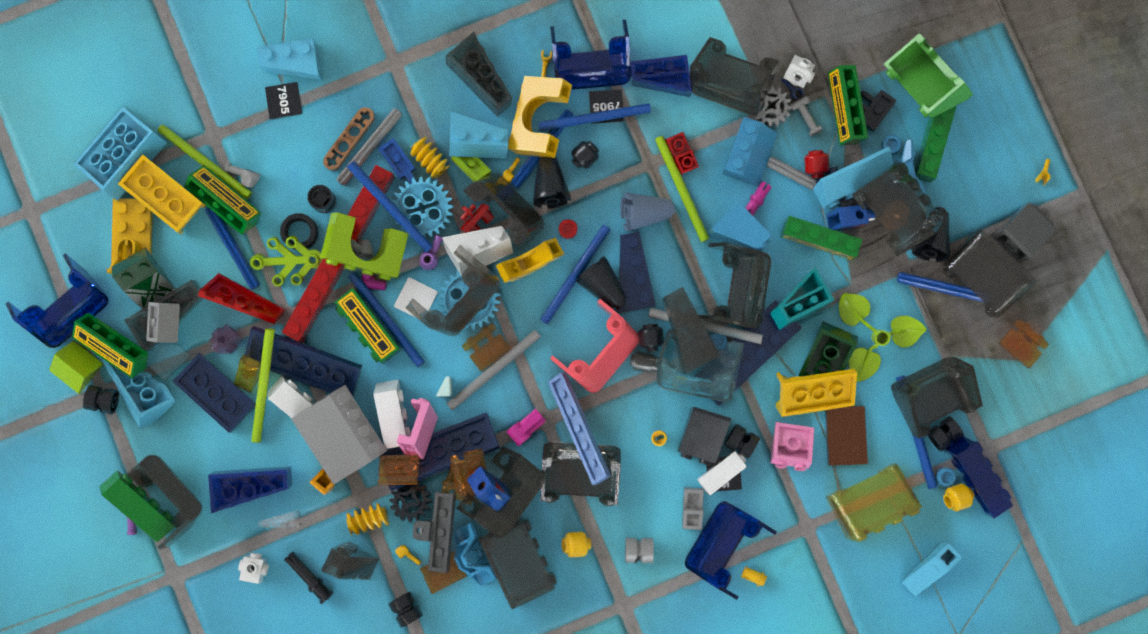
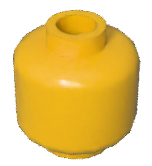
M961 483L947 488L943 500L949 509L958 512L972 506L974 493L971 488Z
M583 531L569 532L565 535V538H562V551L569 558L584 557L587 555L588 549H591V539L587 538Z

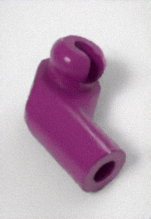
M362 274V280L369 289L386 290L387 281L377 280L374 274L373 276Z

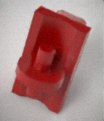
M483 203L478 208L474 204L469 208L463 205L461 209L465 213L460 218L463 221L468 217L469 219L460 229L464 233L482 230L476 223L479 219L483 220L486 224L492 221L494 216L488 210L490 207Z

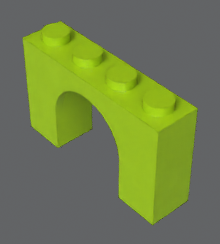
M338 212L331 213L320 256L321 259L326 260V264L337 266L338 263L343 264L344 269L355 271L356 268L361 269L362 274L373 276V273L379 274L380 279L388 281L391 278H398L408 233L392 228L384 229L377 254L372 259L364 261L354 254L351 247V236L356 218Z

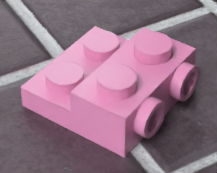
M776 422L770 463L775 464L777 468L793 466L797 471L809 469L812 464L814 427Z

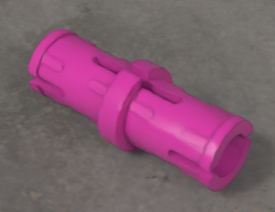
M761 181L754 195L750 196V201L745 207L748 211H751L750 214L754 216L759 206L763 205L764 198L772 188L768 184L765 190H763L766 185L764 181Z

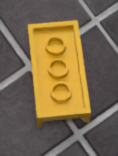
M142 155L118 183V185L181 235L184 233L183 228L197 211L206 206L145 155Z
M113 199L111 266L107 269V273L111 275L112 266L145 247L152 255L153 212L137 199H119L118 201Z
M855 369L802 377H786L777 372V378L781 383L780 400L776 402L775 407L782 417L855 406L857 381Z

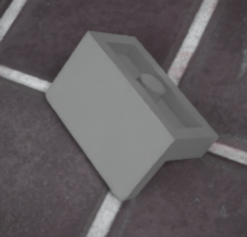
M148 303L146 341L178 342L179 304Z

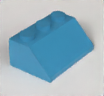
M743 117L723 174L759 186L777 133L761 122Z

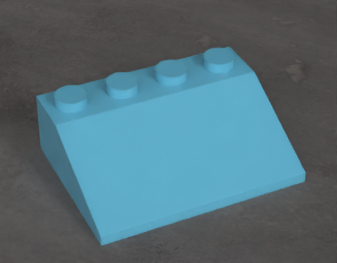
M122 107L77 159L74 165L100 189L118 201L126 191L118 185L120 180L142 155H145L152 161L167 142Z

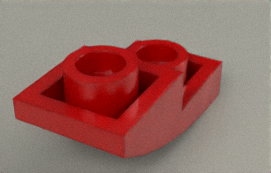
M684 132L665 139L681 174L699 167Z

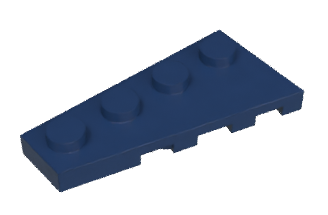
M639 231L620 236L619 283L627 297L624 299L626 303L618 309V314L656 306Z

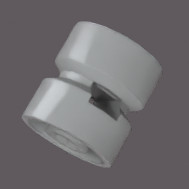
M625 538V563H637L638 560L642 563H653V538H642L640 541L637 538Z

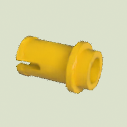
M745 566L741 578L756 583L757 587L759 585L763 587L767 575H764V572L760 573Z

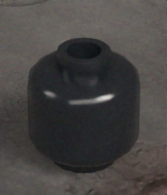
M590 140L588 142L581 141L572 150L571 155L573 159L571 161L578 168L582 166L588 169L598 160L599 149Z
M658 324L642 325V328L638 331L640 347L647 348V352L658 351V347L664 345L663 328L658 327Z

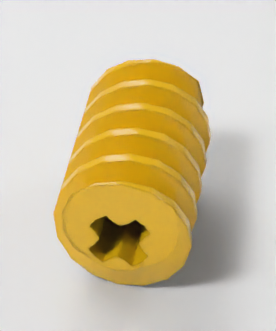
M425 136L410 149L411 156L416 157L417 162H421V167L426 168L427 174L432 173V179H436L445 173L450 165L445 166L448 161L447 159L440 160L442 153L435 155L437 148L430 149L432 142L426 144L427 137Z
M376 503L375 510L370 505L369 512H366L364 507L361 508V514L354 510L353 517L349 512L346 513V522L351 536H353V532L359 535L360 529L364 533L368 531V527L374 530L375 524L378 528L382 527L383 522L386 526L390 525L385 506L381 507L379 503Z

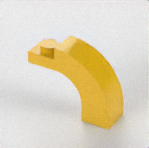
M553 238L544 241L518 257L499 263L496 267L504 283L513 282L552 263L563 256L564 252L557 239Z

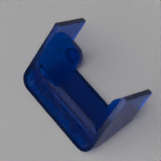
M626 19L622 20L623 36L613 37L608 43V50L571 53V47L568 43L556 42L554 26H550L555 78H562L572 85L571 90L618 86L628 83L631 78L629 33Z
M66 253L63 257L71 270L68 274V280L73 287L46 310L40 306L32 305L22 312L9 301L6 303L12 319L49 348L59 347L73 335L74 321L87 313L93 316L97 315L109 302L106 293L89 273Z
M722 501L716 506L685 559V567L720 591L737 600L739 596L727 589L731 581V574L725 569L727 563L744 535L748 538H754L762 528L776 535L777 531L729 502Z

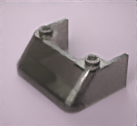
M729 242L709 243L708 247L723 251V264L727 268L733 269L727 306H717L714 309L713 315H697L696 319L721 325L758 328L763 319L771 269L770 256L765 252Z
M461 245L456 248L453 254L468 266L462 274V279L470 289L445 316L438 310L427 311L413 298L405 307L428 328L448 336L458 335L500 287L499 278Z
M148 455L127 475L141 487H149L155 483L179 510L174 517V525L177 529L158 546L161 550L169 548L193 526L202 513L203 507L197 497L160 456Z

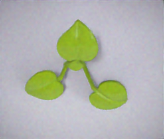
M843 293L839 300V315L844 323L855 326L861 321L873 332L871 339L874 345L868 350L863 347L856 348L848 362L849 368L855 369L857 372V382L870 378L878 370L881 358L879 354L872 352V350L878 348L879 345H887L890 342L891 335L896 345L909 347L916 343L927 330L920 321L905 315L895 317L891 321L892 331L876 330L863 319L870 313V303L865 297L859 294Z

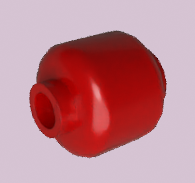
M823 150L808 151V154L805 155V172L812 174V178L824 177L823 173H827L830 169L828 154L824 153Z

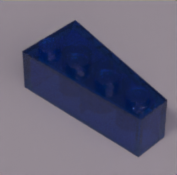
M966 437L961 438L955 443L951 442V446L945 449L944 452L951 454L953 457L951 463L964 474L961 478L969 488L974 489V497L984 512L990 517L996 518L1013 506L1010 501L1011 496L1006 489L1002 488L1000 477L992 471L993 465L990 460L982 454V446L977 441L974 442Z
M291 466L214 471L210 473L208 480L211 514L289 489L292 486Z

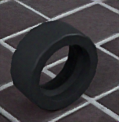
M302 213L289 215L280 227V235L283 242L285 243L289 237L288 230L290 225L296 221H303L310 227V236L301 244L307 249L311 248L318 238L316 223L309 216ZM289 239L290 244L295 245V242Z

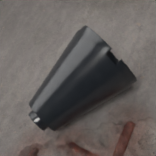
M557 157L539 158L533 195L534 206L542 208V205H547L548 209H554L567 205V201H571V195Z
M935 207V209L930 210L911 246L914 256L925 261L933 258L936 259V262H944L949 259V213L945 208Z
M605 256L600 258L597 263H594L576 279L580 286L596 298L601 299L612 309L616 308L618 310L626 303L624 299L627 296Z

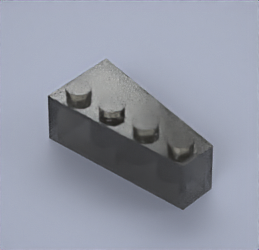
M190 280L155 302L179 304L180 323L204 298L198 296L201 289L198 282ZM147 306L124 321L140 347L150 352L159 342L146 341Z
M681 287L663 298V303L671 326L678 359L682 367V374L685 375L720 356V353L684 288Z
M348 541L331 548L321 571L338 579L357 580L358 577L360 580H370L379 558L359 550L358 545Z

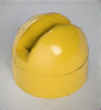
M662 430L655 431L651 436L652 443L656 446L664 445L667 441V434ZM664 435V438L655 439L657 436Z

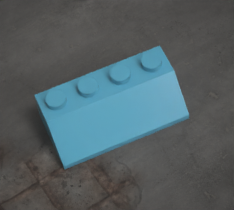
M887 147L821 178L813 188V191L822 208L824 209L829 206L832 209L841 204L840 201L845 198L847 201L857 196L856 193L862 190L865 193L873 189V185L877 183L882 185L890 181V176L895 172L890 148Z

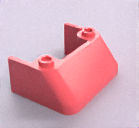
M601 299L598 300L597 305L610 315L606 327L614 337L589 366L582 360H575L567 368L553 355L550 358L554 364L590 393L600 391L639 344L638 333L623 317Z

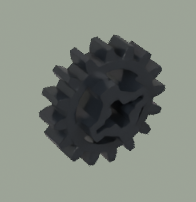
M417 481L416 484L411 483L398 488L397 492H391L394 498L389 499V501L394 505L390 509L395 511L394 515L396 517L400 516L402 521H405L406 518L409 523H412L413 518L420 521L419 516L426 517L424 511L431 510L428 504H431L433 501L428 497L432 494L430 491H427L426 485L421 486L422 483L420 481ZM420 492L422 493L423 501L419 499ZM412 499H414L417 503H415V502H409V503H408L406 500H412ZM399 501L402 502V510L399 507Z

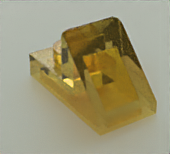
M244 354L240 358L234 384L251 393L259 380L261 363Z

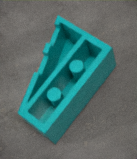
M814 267L770 314L780 330L825 308L834 301V298L818 270Z

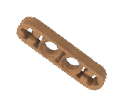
M363 107L358 110L325 155L323 164L329 171H337L343 165L373 124L375 115L370 108ZM363 113H369L370 119H365L362 122V124L365 126L364 128H362L360 124L356 123V121L358 120L361 123V121L363 120V117L361 115ZM353 127L360 129V133L356 137L350 135V129ZM342 142H346L349 145L348 150L345 152H341L338 149L339 144ZM334 151H336L339 155L342 156V158L340 159V157L337 156V158L335 159L337 164L335 166H329L330 163L328 162V160H333L336 157V154L334 153Z

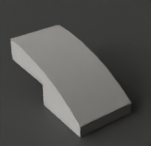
M684 487L682 529L702 530L703 488Z

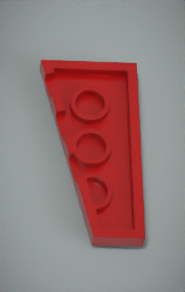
M220 273L203 286L198 293L199 297L275 324L285 311L280 306Z

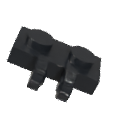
M882 89L875 98L866 91L860 92L861 98L871 103L869 107L863 103L862 105L866 127L873 132L897 101Z

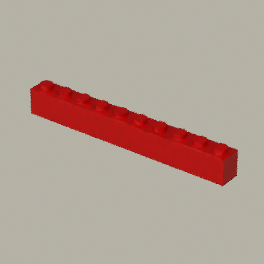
M378 165L374 166L369 175L370 179L385 195L395 179L393 173ZM363 186L348 213V216L356 218L351 239L357 243L361 240L381 204L365 186ZM322 259L284 327L283 334L300 343L304 342L344 270L343 264L338 263L337 266L326 264V260Z

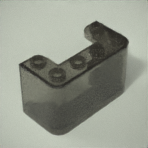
M523 516L479 537L482 548L512 610L554 590L557 584L553 571L549 573L546 569L549 565L545 556H540L537 550L540 546L536 537L532 538L530 535L532 526L528 518L524 519Z

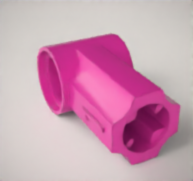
M534 409L523 420L514 424L506 433L519 447L546 420Z

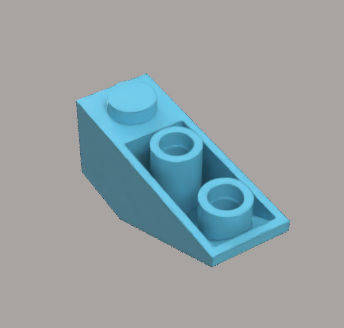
M942 541L902 583L914 596H917L946 574L962 556L949 543Z

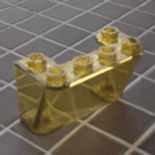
M897 463L877 471L878 474L847 489L842 488L826 496L846 539L856 540L857 542L863 541L868 538L867 534L874 532V534L885 530L884 526L890 523L895 525L903 521L902 517L909 515L911 517L920 513L919 509L922 508V505Z

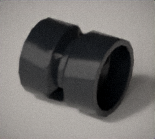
M315 185L309 190L307 200L317 212L329 213L335 208L336 197L327 186Z
M89 385L84 394L83 407L86 410L97 411L100 409L101 413L114 414L119 402V391L109 388L103 390L102 387Z
M950 416L942 420L940 426L935 425L926 431L930 441L940 452L950 447L951 442L955 443L964 437L962 429Z
M736 424L729 433L724 445L732 450L737 449L738 454L748 459L755 450L760 437L752 432L747 433L744 427Z
M410 591L388 603L391 611L398 614L396 620L400 628L423 616L419 606L413 605L415 600Z

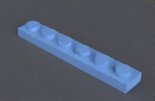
M561 372L548 381V384L592 485H598L611 477L568 376L566 373Z

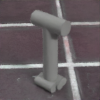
M805 96L791 103L790 106H792V111L799 109L810 128L809 135L812 137L820 133L822 127H817L805 105L810 103V100Z

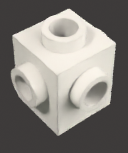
M794 55L783 78L790 81L794 86L804 88L806 82L811 83L815 75L812 72L815 65L806 58Z
M250 553V555L244 556L239 563L238 570L241 571L239 580L257 584L263 582V577L267 575L269 564H266L267 559L262 558V554Z

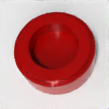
M566 219L560 223L559 234L563 238L571 239L577 234V224L573 220Z

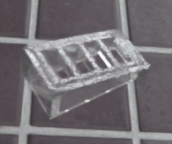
M298 510L262 520L258 523L259 527H298L303 525Z

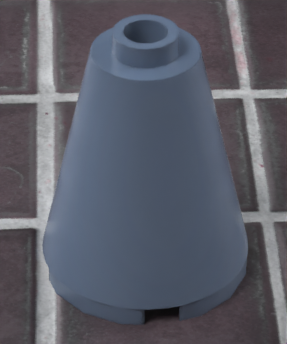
M623 193L625 197L621 198V218H625L626 224H623V227L626 231H632L670 219L672 214L675 213L674 203H671L669 199L634 193Z

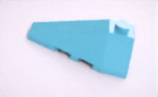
M102 359L140 429L159 420L175 403V399L163 383L156 381L150 373L142 371L134 378H130Z

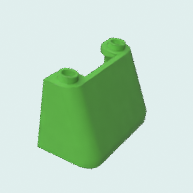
M920 33L884 63L888 69L886 74L892 81L895 78L920 105L918 110L925 118L928 116L933 118L973 96L966 83L952 71Z

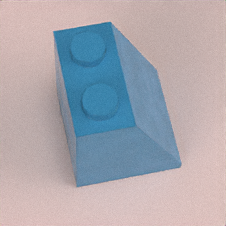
M740 202L708 233L711 238L752 254L756 251L760 253L770 243L768 239L772 236Z

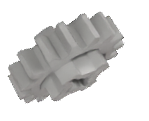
M771 86L770 90L764 87L763 93L758 90L756 93L757 97L753 96L752 101L755 103L750 105V108L754 109L751 115H756L755 120H760L763 124L767 123L769 128L772 124L778 127L779 121L784 124L785 118L790 116V113L787 111L792 109V106L788 105L791 99L785 98L787 93L781 94V88L775 91L774 86ZM759 101L761 102L760 104L762 105V110H761V111H759ZM781 103L783 105V112H781L782 110L780 109ZM775 104L774 108H771L770 110L768 109L766 111L768 105L771 106Z

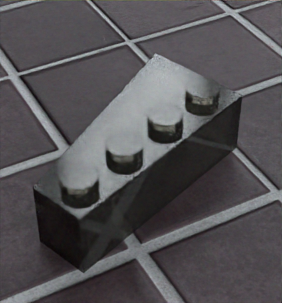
M472 32L446 55V64L498 117L511 105L512 96L501 77L498 76L494 65L487 57L483 46L480 45L476 34Z

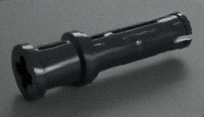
M291 552L284 561L309 586L308 591L310 593L313 592L322 605L334 592L330 591L322 583L323 580L321 578H316L294 552Z

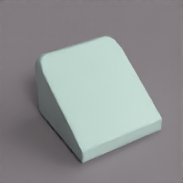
M445 377L436 397H449L452 395L451 377Z

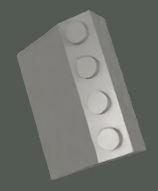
M346 385L339 387L291 418L332 484L339 482L387 451Z

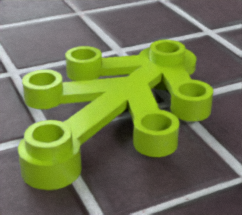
M289 236L285 241L288 248H295L303 256H296L281 244L277 237H271L267 240L268 248L276 249L284 257L266 258L261 253L251 257L250 265L256 270H260L265 266L285 265L281 272L272 278V283L275 286H281L285 282V278L296 264H304L298 273L291 276V283L293 285H300L311 268H318L322 261L320 251L307 249L298 241L296 236ZM289 239H293L295 245L290 244ZM274 240L276 246L271 245L270 241ZM310 257H315L316 262H312ZM258 260L260 265H256L254 261ZM276 277L281 279V283L276 281ZM294 277H299L300 282L295 281Z

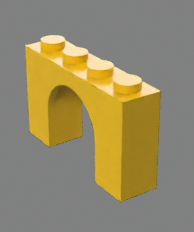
M524 76L515 118L512 123V131L508 140V149L520 155L555 158L559 139L551 134L534 133L531 121L536 109L544 103H568L572 88L569 82L562 78Z

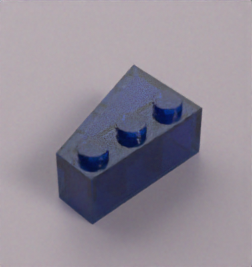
M687 55L630 61L629 69L632 86L685 97L691 96L692 88Z

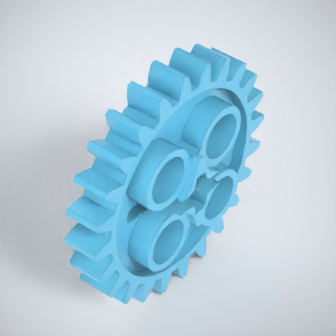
M420 176L419 181L412 177L411 184L406 180V187L399 186L401 193L395 192L394 194L398 199H392V202L396 204V207L424 237L426 233L432 237L433 231L437 234L440 233L439 227L446 228L443 222L450 223V219L447 216H451L453 213L448 211V209L453 208L454 205L448 204V202L452 200V197H446L449 190H442L444 184L438 187L437 179L431 183L430 177L426 181L423 180L422 176ZM424 191H432L434 198L426 200L423 195ZM413 196L416 201L415 205H407L405 202L406 197ZM435 201L439 202V204L427 207L425 209V212H423L422 209H419L411 213H406V210L419 207L420 202H422L423 205H427ZM431 209H437L440 213V216L438 218H432L429 215V211ZM418 214L421 217V223H413L411 216Z
M458 270L456 271L457 277L449 275L451 281H444L447 287L440 288L444 291V294L438 295V297L443 299V301L439 302V305L445 307L441 310V313H448L445 319L452 318L451 325L458 322L457 328L460 329L464 325L465 330H468L469 326H472V329L475 330L477 324L483 328L482 322L484 321L490 324L488 318L495 319L492 312H499L495 305L501 304L500 301L496 300L501 294L494 292L498 289V286H491L494 283V279L487 281L489 275L486 274L482 277L481 270L477 274L474 271L463 277ZM473 282L480 284V288L476 292L470 291V285ZM461 290V298L453 299V291ZM481 292H485V295L474 298L472 304L465 302L458 307H454V304L467 300V295L474 297ZM484 299L487 301L488 304L485 309L477 307L479 300ZM461 308H469L470 313L467 317H461Z

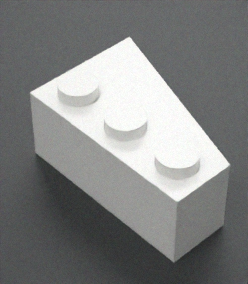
M502 226L442 237L446 253L462 277L513 253L510 237Z
M283 375L267 392L268 399L291 418L314 404L313 398L305 391L302 393L292 380H288Z
M399 379L376 383L373 393L386 449L399 447L396 442L399 434L409 437L411 435L410 426L407 427L406 424L408 415L406 408L403 407V391L400 389Z

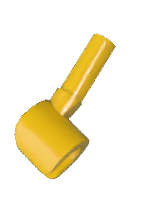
M544 50L541 52V61L543 62L541 77H546L548 63L552 60L551 51L549 57H544Z
M516 158L511 167L503 173L502 179L507 184L514 178L512 172L520 162L519 158Z
M1050 159L1045 160L1042 172L1035 178L1036 183L1040 179L1043 180V186L1051 178L1048 173Z
M401 545L395 550L400 559L406 555L417 565L421 563L419 559L409 552L405 545Z

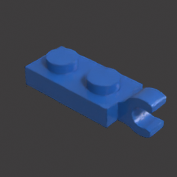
M392 138L378 148V150L400 180L406 178L411 184L412 177H414L412 172L416 169L395 139Z

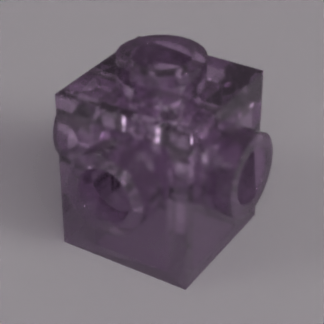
M225 324L222 328H217L209 339L212 343V349L217 354L222 353L224 355L234 353L238 349L237 345L243 340L232 326Z

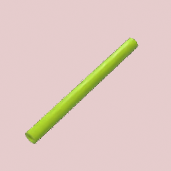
M164 124L159 126L157 132L200 165H205L243 198L248 200L251 197L252 192L241 185L240 182Z
M664 136L657 137L655 139L656 144L700 241L704 242L710 239Z
M265 328L251 438V442L260 443L262 437L275 329Z

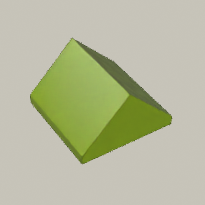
M73 340L54 354L49 371L80 394L104 363Z

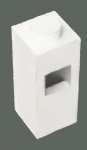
M732 451L700 476L697 481L707 494L711 495L747 467L744 464L746 459L743 455Z

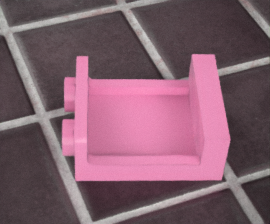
M419 398L418 400H411V404L418 415L410 437L399 434L396 442L405 455L424 459L438 416L428 400Z

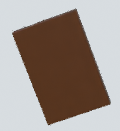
M865 406L825 410L828 466L868 464Z

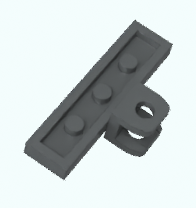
M435 492L433 521L414 522L413 538L419 541H431L428 571L449 573L456 494Z

